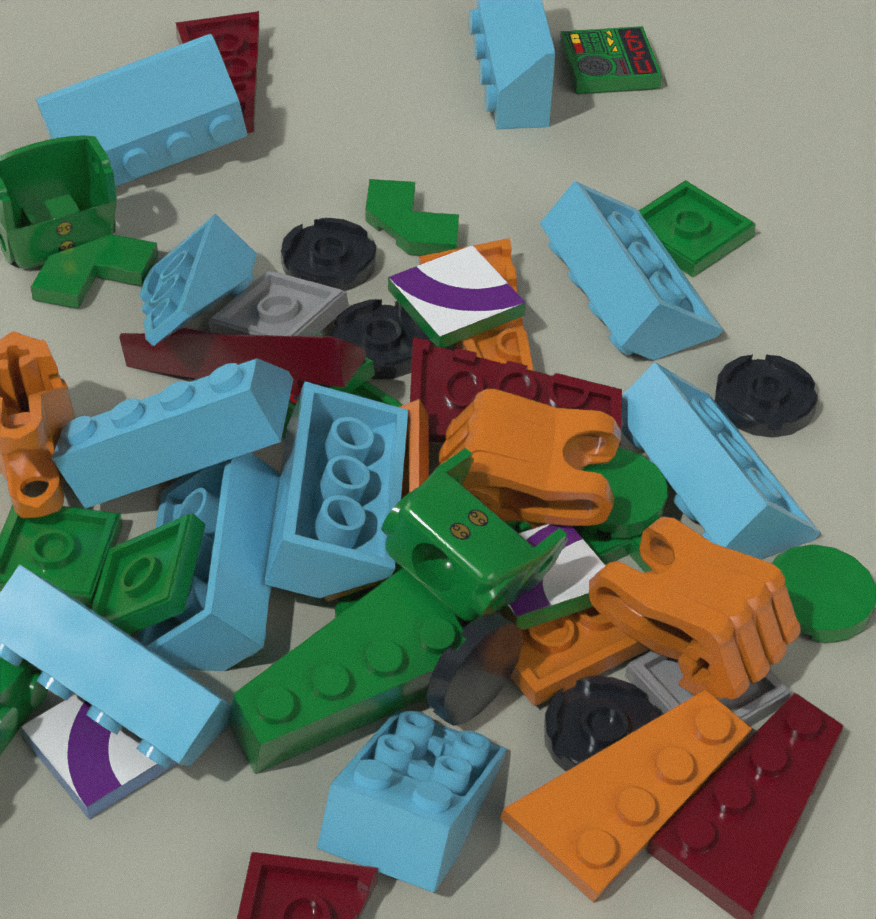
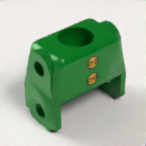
M81 135L54 138L26 145L0 155V247L9 264L16 262L20 268L25 270L44 265L50 255L115 233L117 196L114 171L111 168L108 155L95 136Z
M466 448L439 465L422 485L403 497L389 512L382 524L381 530L388 536L385 542V549L393 560L459 618L465 621H474L482 615L495 613L497 610L516 602L539 584L555 564L568 538L566 537L567 533L559 528L537 546L533 547L463 487L462 484L474 461V458L471 457L472 453Z

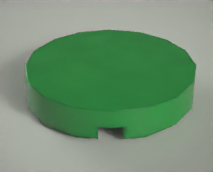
M618 448L615 456L609 462L589 464L581 469L587 472L602 474L608 480L614 495L613 508L607 520L597 525L578 526L582 530L597 535V530L612 532L611 538H628L642 534L647 527L662 516L668 497L666 479L659 468L641 454Z
M815 544L792 547L776 556L772 564L779 568L785 577V585L797 621L800 623L801 633L812 635L811 641L830 643L847 640L864 630L876 606V585L870 571L855 557L837 548Z

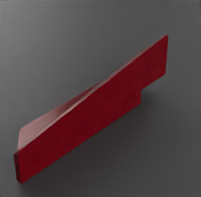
M182 328L153 346L146 340L145 333H121L119 335L127 367L200 379L211 375L217 368L225 364L236 363L239 365L258 358L289 371L293 378L291 394L297 396L300 395L304 382L345 388L366 358L364 348L331 336L225 335Z

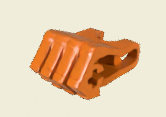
M13 331L0 340V473L8 482V491L15 513L21 518H37L55 513L63 506V475L53 462L52 457L63 427L75 419L68 386L59 374L58 367L47 342L43 339L38 340ZM33 481H45L49 484L46 491L37 497L26 496V484Z
M485 389L479 392L473 402L449 424L446 431V441L439 452V462L442 464L462 449H468L472 453L471 457L474 458V461L462 486L496 515L499 514L500 509H511L519 517L529 522L565 526L597 525L607 520L613 508L614 495L608 480L602 474L587 472L581 469L589 464L609 462L617 452L621 439V430L612 416L601 411L555 408L500 390ZM586 435H596L600 437H591Z
M660 517L642 533L639 548L641 558L656 574L642 573L625 563L614 561L609 562L589 580V599L595 609L618 629L655 653L678 660L683 674L678 685L694 695L706 689L715 698L735 699L746 692L750 683H756L767 675L770 669L769 665L776 664L784 657L787 652L786 645L795 641L801 632L800 623L797 621L785 585V577L779 568L764 560L714 544L675 518Z

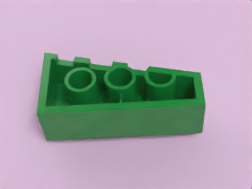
M402 568L233 693L229 725L254 773L257 774L393 714L397 709L402 710L426 699L430 676L444 651H447L449 646L457 651L466 640V638L460 635L463 629L454 613Z

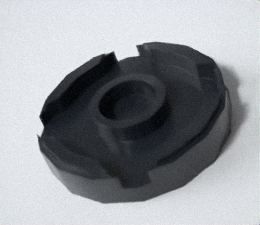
M320 218L314 220L313 226L303 229L302 223L294 227L283 238L281 264L285 275L347 291L363 284L375 270L377 246L374 240L372 241L368 238V232L358 224L345 219Z
M369 299L351 305L337 316L332 331V337L342 339L365 349L366 358L372 360L375 375L370 379H394L410 374L413 337L430 341V338L398 301H395V306L382 305V299Z
M753 354L740 356L727 363L719 373L715 388V402L737 429L751 435L771 438L792 435L805 428L815 414L818 393L816 394L814 390L815 382L812 376L800 365L786 358L766 354L765 360H752Z
M500 613L482 615L469 623L460 634L466 640L457 651L449 646L447 651H444L430 676L427 690L428 705L434 709L433 712L452 726L466 723L480 714L500 693L519 660L523 645L522 630Z
M589 676L576 680L574 687L564 692L562 688L552 697L545 712V746L554 762L563 770L568 771L661 716V713L655 704L654 708L652 707L651 703L644 698L645 692L636 685L615 677Z

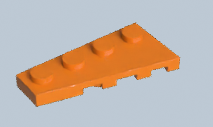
M705 689L505 807L500 819L594 903L650 843V839L695 795L746 740L752 728Z

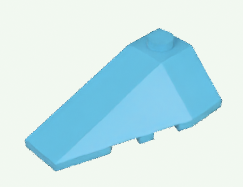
M216 213L155 264L147 273L140 291V298L145 302L141 306L142 312L147 315L143 321L145 337L153 346L217 305L230 293L234 297L238 296L250 285L254 278L252 270L257 253Z

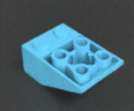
M397 709L331 782L317 849L359 865L378 867V872L434 893L455 864L506 756L507 748L491 743L486 736L480 733L457 731L437 724L430 716L417 711L404 712Z

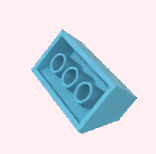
M476 0V9H469V33L474 35L475 60H479L480 85H485L484 100L486 112H493L496 129L549 127L555 50L542 0Z
M211 34L36 98L49 139L81 135L95 136L108 155L111 168L114 171L115 187L248 136L239 99Z
M574 181L539 223L550 239L548 243L549 248L559 258L564 260L570 269L568 272L570 280L585 292L590 300L588 303L589 309L596 317L604 321L611 332L609 335L610 341L624 354L632 355L636 353L656 360L716 338L723 331L720 324L638 209Z
M258 358L239 365L236 363L225 364L217 368L209 376L189 383L178 381L166 387L161 393L141 400L136 398L127 399L105 413L93 417L84 415L73 419L63 427L52 460L85 509L281 442L293 378L289 371Z
M654 362L622 395V421L624 424L621 426V432L634 446L641 450L644 449L650 457L649 461L659 468L666 479L667 485L670 484L677 493L673 497L674 503L687 517L694 521L697 520L705 530L701 536L714 544L762 560L789 550L792 547L811 542L821 534L709 393Z
M304 382L287 426L264 585L316 598H323L392 576L396 561L386 552L385 542L388 536L382 532L381 527L389 512L401 500L408 420L407 409Z
M251 452L188 473L161 492L156 528L191 513H194L206 525L184 612L139 630L137 640L182 670L225 671L264 648L267 636L268 604L272 591V586L264 585L280 473Z
M19 565L0 592V657L16 667L25 659L42 670V673L36 680L64 700L68 701L74 692L92 704L86 714L87 716L116 735L124 726L142 738L136 749L162 767L168 769L173 760L178 764L190 767L229 725L232 703L50 581Z

